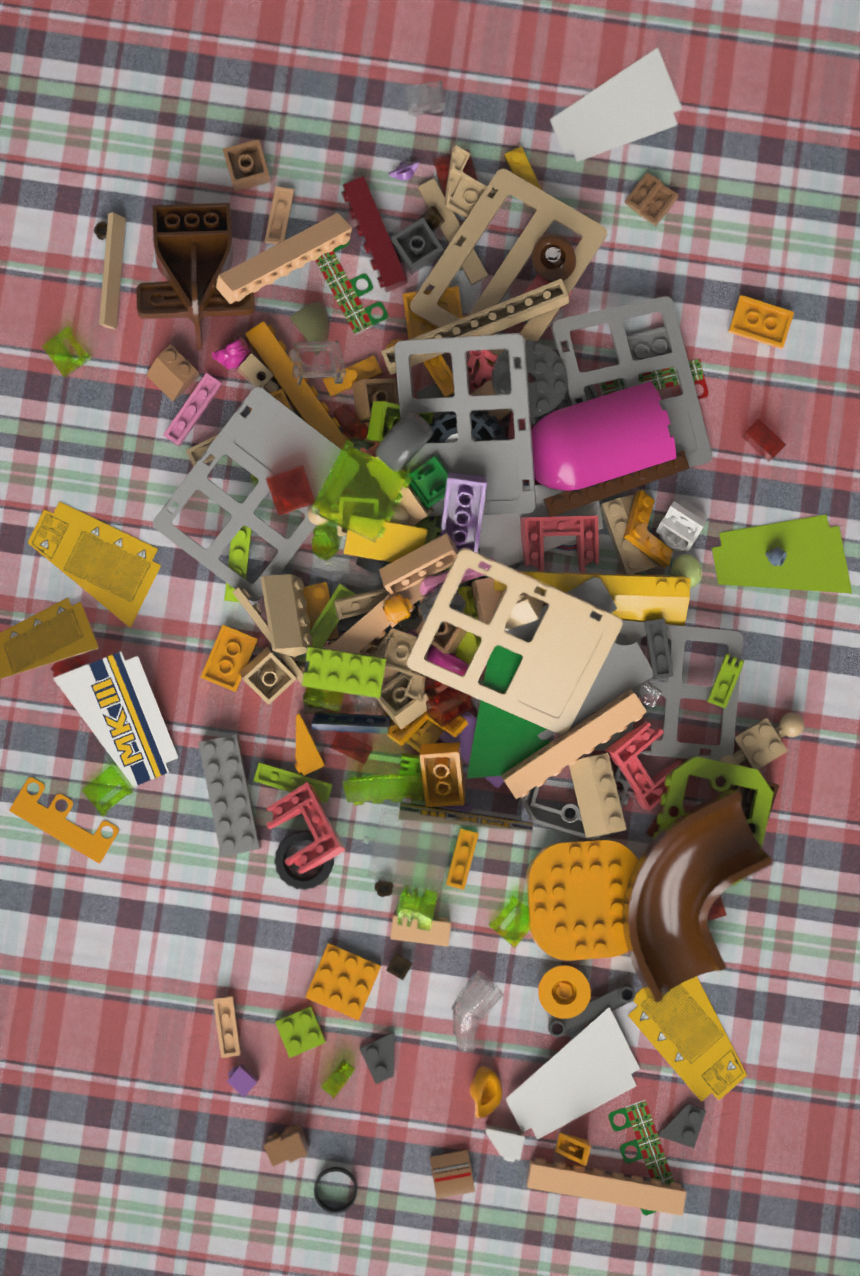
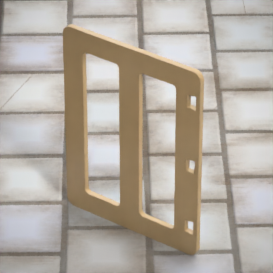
M500 169L410 304L411 311L437 328L460 320L439 307L437 303L509 195L536 209V213L468 316L501 302L530 258L536 242L545 235L554 221L582 236L581 241L574 250L576 256L575 270L566 280H563L568 295L606 239L607 230L601 224L512 172ZM492 188L497 190L493 199L488 197ZM463 236L466 240L462 246L455 245L459 238ZM429 284H431L434 288L428 296L424 292ZM561 307L529 319L520 334L525 340L538 342ZM491 349L489 351L499 356L504 349Z

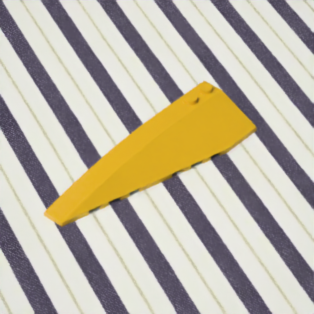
M519 571L565 593L596 577L603 582L617 607L612 614L620 617L621 620L646 622L664 619L667 625L685 626L691 578L687 576ZM494 579V590L502 592L507 589V584ZM539 587L542 594L544 595L546 590Z

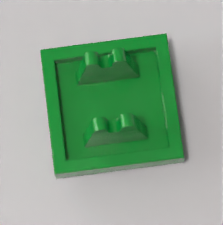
M435 455L405 478L428 509L445 497L449 471L439 457Z

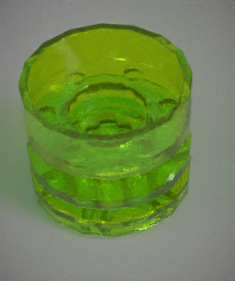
M405 884L397 907V925L402 926L405 917L408 918L407 927H410L413 919L417 920V929L430 932L438 891L425 889L421 897L418 896V887L415 886L413 895L409 894L410 885Z

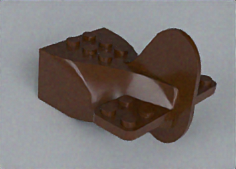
M230 203L152 205L156 264L167 281L144 282L137 286L138 316L142 319L189 317L195 326L197 350H202L201 323L204 317L251 315L255 311L253 292L246 295L242 300L230 304L216 288L218 275L228 271L233 262Z

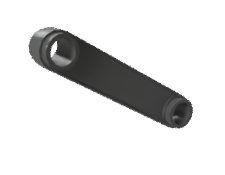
M626 984L589 1001L585 1010L573 1018L561 1019L556 1017L552 1019L548 1024V1031L553 1037H561L595 1020L609 1007L611 1011H614L632 1002L636 995L635 990ZM623 990H631L629 998H622ZM559 1023L562 1025L561 1030L557 1033L551 1030L552 1026Z

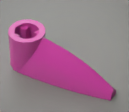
M433 645L427 653L428 661L459 675H464L469 667V664L454 654H444Z

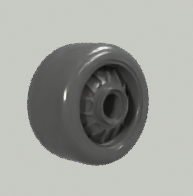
M410 412L387 433L386 437L377 447L376 455L391 470L398 472L410 462L431 438L433 428L419 414Z

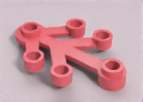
M489 350L469 351L471 356L467 363L468 375L476 371L477 360H479L481 365L474 381L470 384L473 391L483 385L484 377L487 382L492 379L493 366L488 363L487 359L495 363L498 356Z

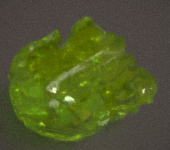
M325 524L318 525L313 529L312 552L318 558L328 561L339 551L341 539L337 536V529L335 527Z

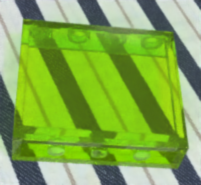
M346 440L312 505V513L376 543L377 539L382 538L386 531L384 527L386 521L390 522L395 513L392 510L393 507L401 502L403 488H408L412 478L409 477L410 470L395 472L381 460L354 448V443Z

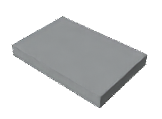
M665 326L627 335L631 356L634 361L671 353Z

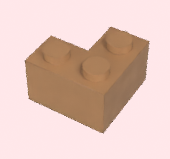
M295 1124L290 1125L284 1129L285 1132L281 1134L275 1132L266 1137L267 1140H265L263 1146L272 1167L287 1160L291 1163L308 1155L310 1145L301 1124L295 1126Z

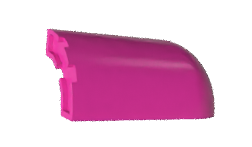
M649 381L559 409L542 418L531 430L535 479L551 489L564 491L578 490L676 459L674 436H670L667 426L671 423L667 411H662L658 402L661 401V397L652 382Z

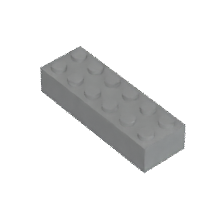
M235 734L198 742L221 857L260 849L261 844L239 735Z

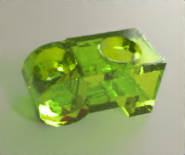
M343 1059L326 1080L322 1082L320 1088L332 1098H335L356 1068Z

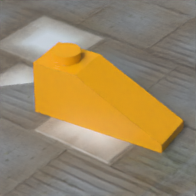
M299 713L296 715L295 759L297 763L294 765L299 774L303 773L306 776L326 765Z

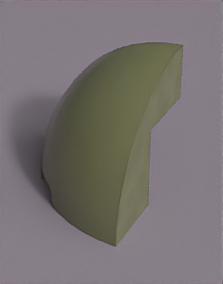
M319 301L305 306L290 317L291 322L303 335L305 343L316 356L322 351L328 341L330 327L327 311Z

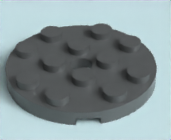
M525 340L527 374L535 379L534 383L528 382L530 417H540L554 410L563 400L568 385L567 372L560 357L550 347L540 342ZM504 349L497 357L492 369V385L496 395L511 394L512 392L509 351L507 349ZM514 357L515 369L521 368V357Z

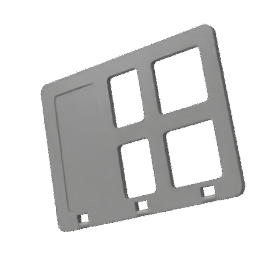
M664 296L557 319L553 322L551 328L557 345L558 356L566 368L568 378L567 391L572 405L576 404L575 399L581 398V402L587 401L584 392L585 386L622 379L625 389L639 385L637 375L674 367L682 394L681 396L663 399L658 402L662 411H667L671 423L667 426L670 436H674L676 453L685 452L690 468L707 464L712 460V452L674 303L670 297ZM657 312L661 313L671 353L634 361L631 356L623 320ZM608 324L618 365L581 373L578 369L570 331ZM566 341L568 352H563L561 342Z
M519 333L403 340L397 342L394 349L401 419L410 412L454 411L457 417L458 429L457 442L426 443L405 466L406 473L409 475L437 455L450 473L487 477L483 515L533 512L536 509V491L524 337ZM507 349L510 360L511 394L471 396L468 384L467 351ZM451 353L454 397L414 398L410 355ZM514 357H521V368L515 369ZM509 408L513 410L514 439L475 441L473 439L472 410ZM519 419H525L526 430H520ZM529 479L530 490H524L523 480ZM445 497L431 506L434 512L429 516H443Z
M256 387L250 392L154 518L153 526L234 589L240 587L242 590L245 588L251 596L249 600L257 601L263 595L260 577L279 575L317 526L308 518L307 511L309 506L315 501H324L331 507L358 473L359 464L263 388ZM248 405L252 411L244 418L241 412ZM211 453L216 458L208 466L204 461ZM224 454L228 455L259 480L243 503H239L207 477ZM196 490L202 491L232 515L229 522L209 548H203L172 523ZM271 490L275 491L305 515L304 520L290 538H285L254 514V510ZM175 501L179 506L174 513H171L168 508ZM244 525L248 526L278 550L277 555L255 583L248 582L219 559L221 553Z
M622 620V628L614 642L621 645L637 642L640 647L641 638L646 636L644 622ZM665 624L667 638L671 641L670 657L673 676L668 677L666 682L645 681L632 689L636 695L646 694L665 697L664 733L662 734V739L652 742L651 750H643L640 754L685 759L698 756L720 761L722 757L727 755L733 756L740 674L726 709L722 710L719 745L678 742L677 727L680 700L682 698L707 700L712 688L682 683L685 642L690 640L726 644L728 646L727 653L730 654L728 662L730 663L732 657L735 656L737 657L735 665H738L739 660L742 658V634L738 631ZM598 710L594 711L593 713L589 714L588 716L584 717L583 719H581V720L577 721L576 723L572 724L571 728H573L574 726H576L577 724H579L580 722H582L583 720H585L586 718H588L589 716H591L592 714H594V713L597 712ZM633 721L627 725L624 731L616 732L609 741L598 744L594 750L606 751L613 743L633 730ZM700 748L710 749V756L699 755Z

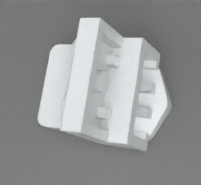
M681 500L679 503L674 501L656 532L659 534L661 541L673 551H686L688 553L704 528L708 516L685 500Z

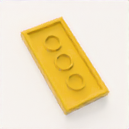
M350 515L344 554L394 562L424 546L428 529Z

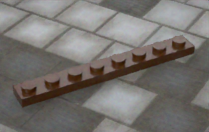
M681 451L676 453V459L586 488L565 491L545 498L543 501L550 518L690 469L685 452Z

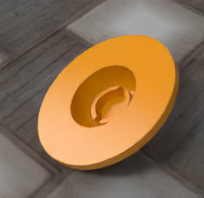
M566 965L554 967L547 971L540 980L538 987L539 1001L542 1007L554 1017L561 1019L573 1018L585 1010L590 1000L591 990L589 982L585 975L574 967Z

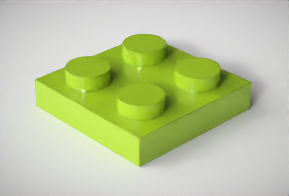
M312 1006L275 1021L289 1058L326 1043Z

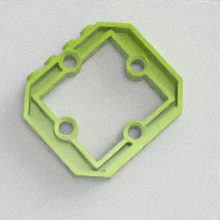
M693 756L671 770L670 775H666L665 786H667L666 794H662L661 805H663L662 813H658L657 824H659L658 832H654L653 840L671 822L684 814L682 803L688 775L709 779L710 787L716 791H726L731 784L754 789L749 818H746L748 824L752 823L755 829L752 833L759 845L763 846L773 792L759 770ZM718 776L724 778V784L721 787H718L715 783ZM672 806H676L678 809V814L674 817L669 815V809Z

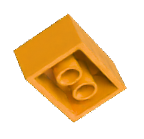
M460 742L422 744L420 763L426 807L465 805L466 790Z

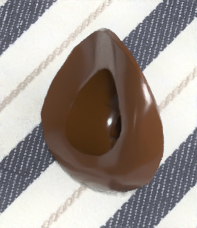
M548 234L542 236L536 242L532 251V262L536 272L543 279L549 282L559 279L563 281L574 272L576 256L573 247L565 237L559 234Z

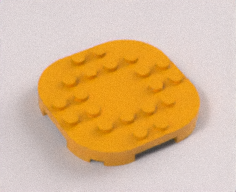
M605 839L556 842L542 848L534 859L531 860L526 873L529 909L528 927L536 945L548 955L566 961L611 958L628 952L622 918L626 888L638 862L634 853L618 842Z

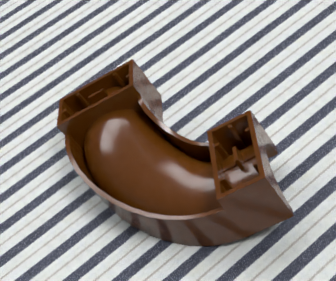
M739 790L724 791L694 806L693 809L671 822L649 844L631 874L623 903L624 937L632 960L631 963L647 997L656 1003L662 1001L667 992L687 980L708 972L722 971L727 968L708 929L707 916L710 907L727 888L774 864L771 856L757 842L745 819L741 807L742 796Z

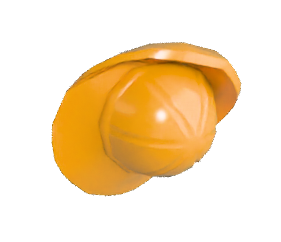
M485 1066L480 1067L475 1074V1078L470 1083L469 1090L471 1097L475 1101L476 1117L484 1118L491 1114L500 1104L502 1086L500 1079L492 1069Z

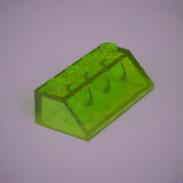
M422 772L348 777L343 781L347 802H353V805H363L364 801L380 804L384 803L383 800L391 799V802H402L403 798H410V801L422 800V797H425Z

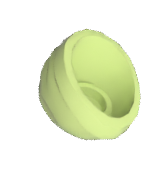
M680 555L672 564L671 575L691 578L690 588H692L702 578L701 565L698 559L692 555Z

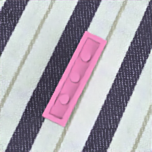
M206 373L163 436L180 447L223 384Z
M480 561L478 566L489 570L491 565ZM468 568L460 583L485 576V574ZM450 570L441 573L439 576H428L423 579L419 588L421 594H429L435 587L442 586Z

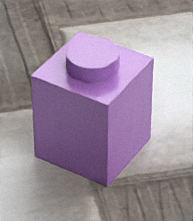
M241 1063L239 1067L235 1065L229 1071L228 1075L230 1077L227 1082L245 1097L259 1079Z

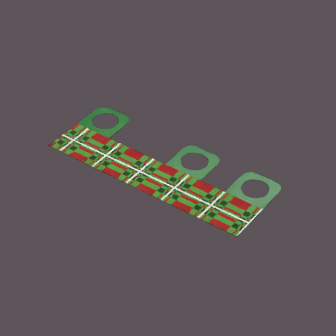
M348 241L346 244L336 247L333 251L321 255L315 261L354 335L387 319L388 313L381 302H376L366 308L362 306L358 297L372 291L373 284L367 274H361L349 280L334 253L348 246ZM359 279H365L368 282L366 290L360 291L357 289L356 282ZM374 307H380L383 310L381 318L375 319L371 316V310Z
M646 1100L610 1112L608 1118L614 1131L618 1132L633 1127L636 1136L635 1140L620 1146L624 1162L630 1164L644 1159L651 1179L661 1180L662 1184L670 1185V1182H674ZM616 1114H623L625 1116L626 1122L623 1126H616L614 1124L613 1118ZM634 1146L637 1149V1155L634 1158L626 1157V1147ZM640 1208L644 1215L658 1212Z

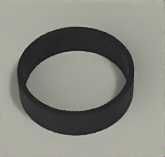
M358 556L356 565L380 575L379 569L391 562Z
M330 1167L324 1170L315 1182L314 1197L317 1204L329 1213H342L348 1210L356 1200L358 1189L356 1179L350 1171L342 1167ZM342 1172L350 1177L355 1187V1194L350 1203L341 1208H331L321 1202L317 1194V1184L325 1174Z

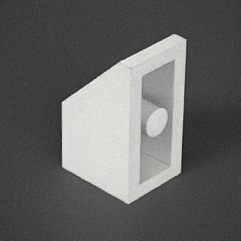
M485 1125V1132L500 1156L510 1162H515V1159L520 1160L525 1139L524 1133Z

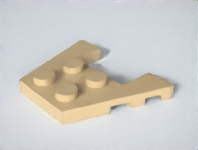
M454 145L444 206L466 219L487 186L462 172L470 153ZM491 190L488 197L493 199L497 190Z
M392 628L379 644L378 650L373 656L386 658L385 667L412 676L405 696L423 702L425 675L410 669L407 665V658L417 637Z

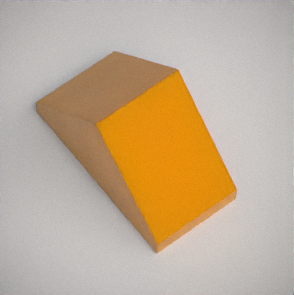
M559 1133L555 1152L582 1165H587L591 1144L587 1139Z

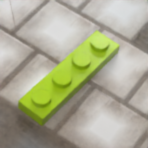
M244 525L230 542L228 566L247 580L252 530ZM226 583L224 601L239 602L233 594L235 589L228 583Z
M339 584L310 630L314 647L323 648L340 621L336 616L334 600L356 595L341 584Z
M260 762L258 763L253 780L288 792H292L308 782L315 788L321 802L328 803L333 784Z

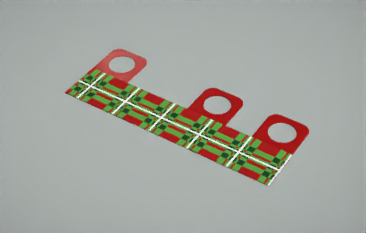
M700 359L688 361L694 385L700 384L704 388L703 394L697 397L698 399L706 398L709 392ZM674 367L637 375L639 385L651 381L656 390L680 385ZM622 379L599 383L602 396L625 389Z

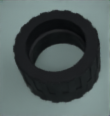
M299 830L288 835L280 842L275 852L274 864L276 872L286 885L294 887V889L308 890L321 885L328 878L333 869L334 858L324 862L319 872L312 877L301 878L294 875L284 861L287 858L289 849L301 841L311 843L316 841L310 830Z

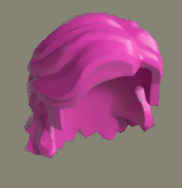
M237 337L225 349L212 352L213 359L217 360L227 369H236L249 356L248 344L244 339Z

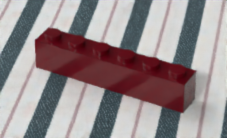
M364 176L343 184L341 195L344 202H348L350 205L348 211L351 219H355L358 224L355 226L359 237L363 236L365 242L362 244L366 254L370 253L372 258L370 264L373 271L377 270L379 277H377L380 288L384 287L387 293L406 285L407 278Z

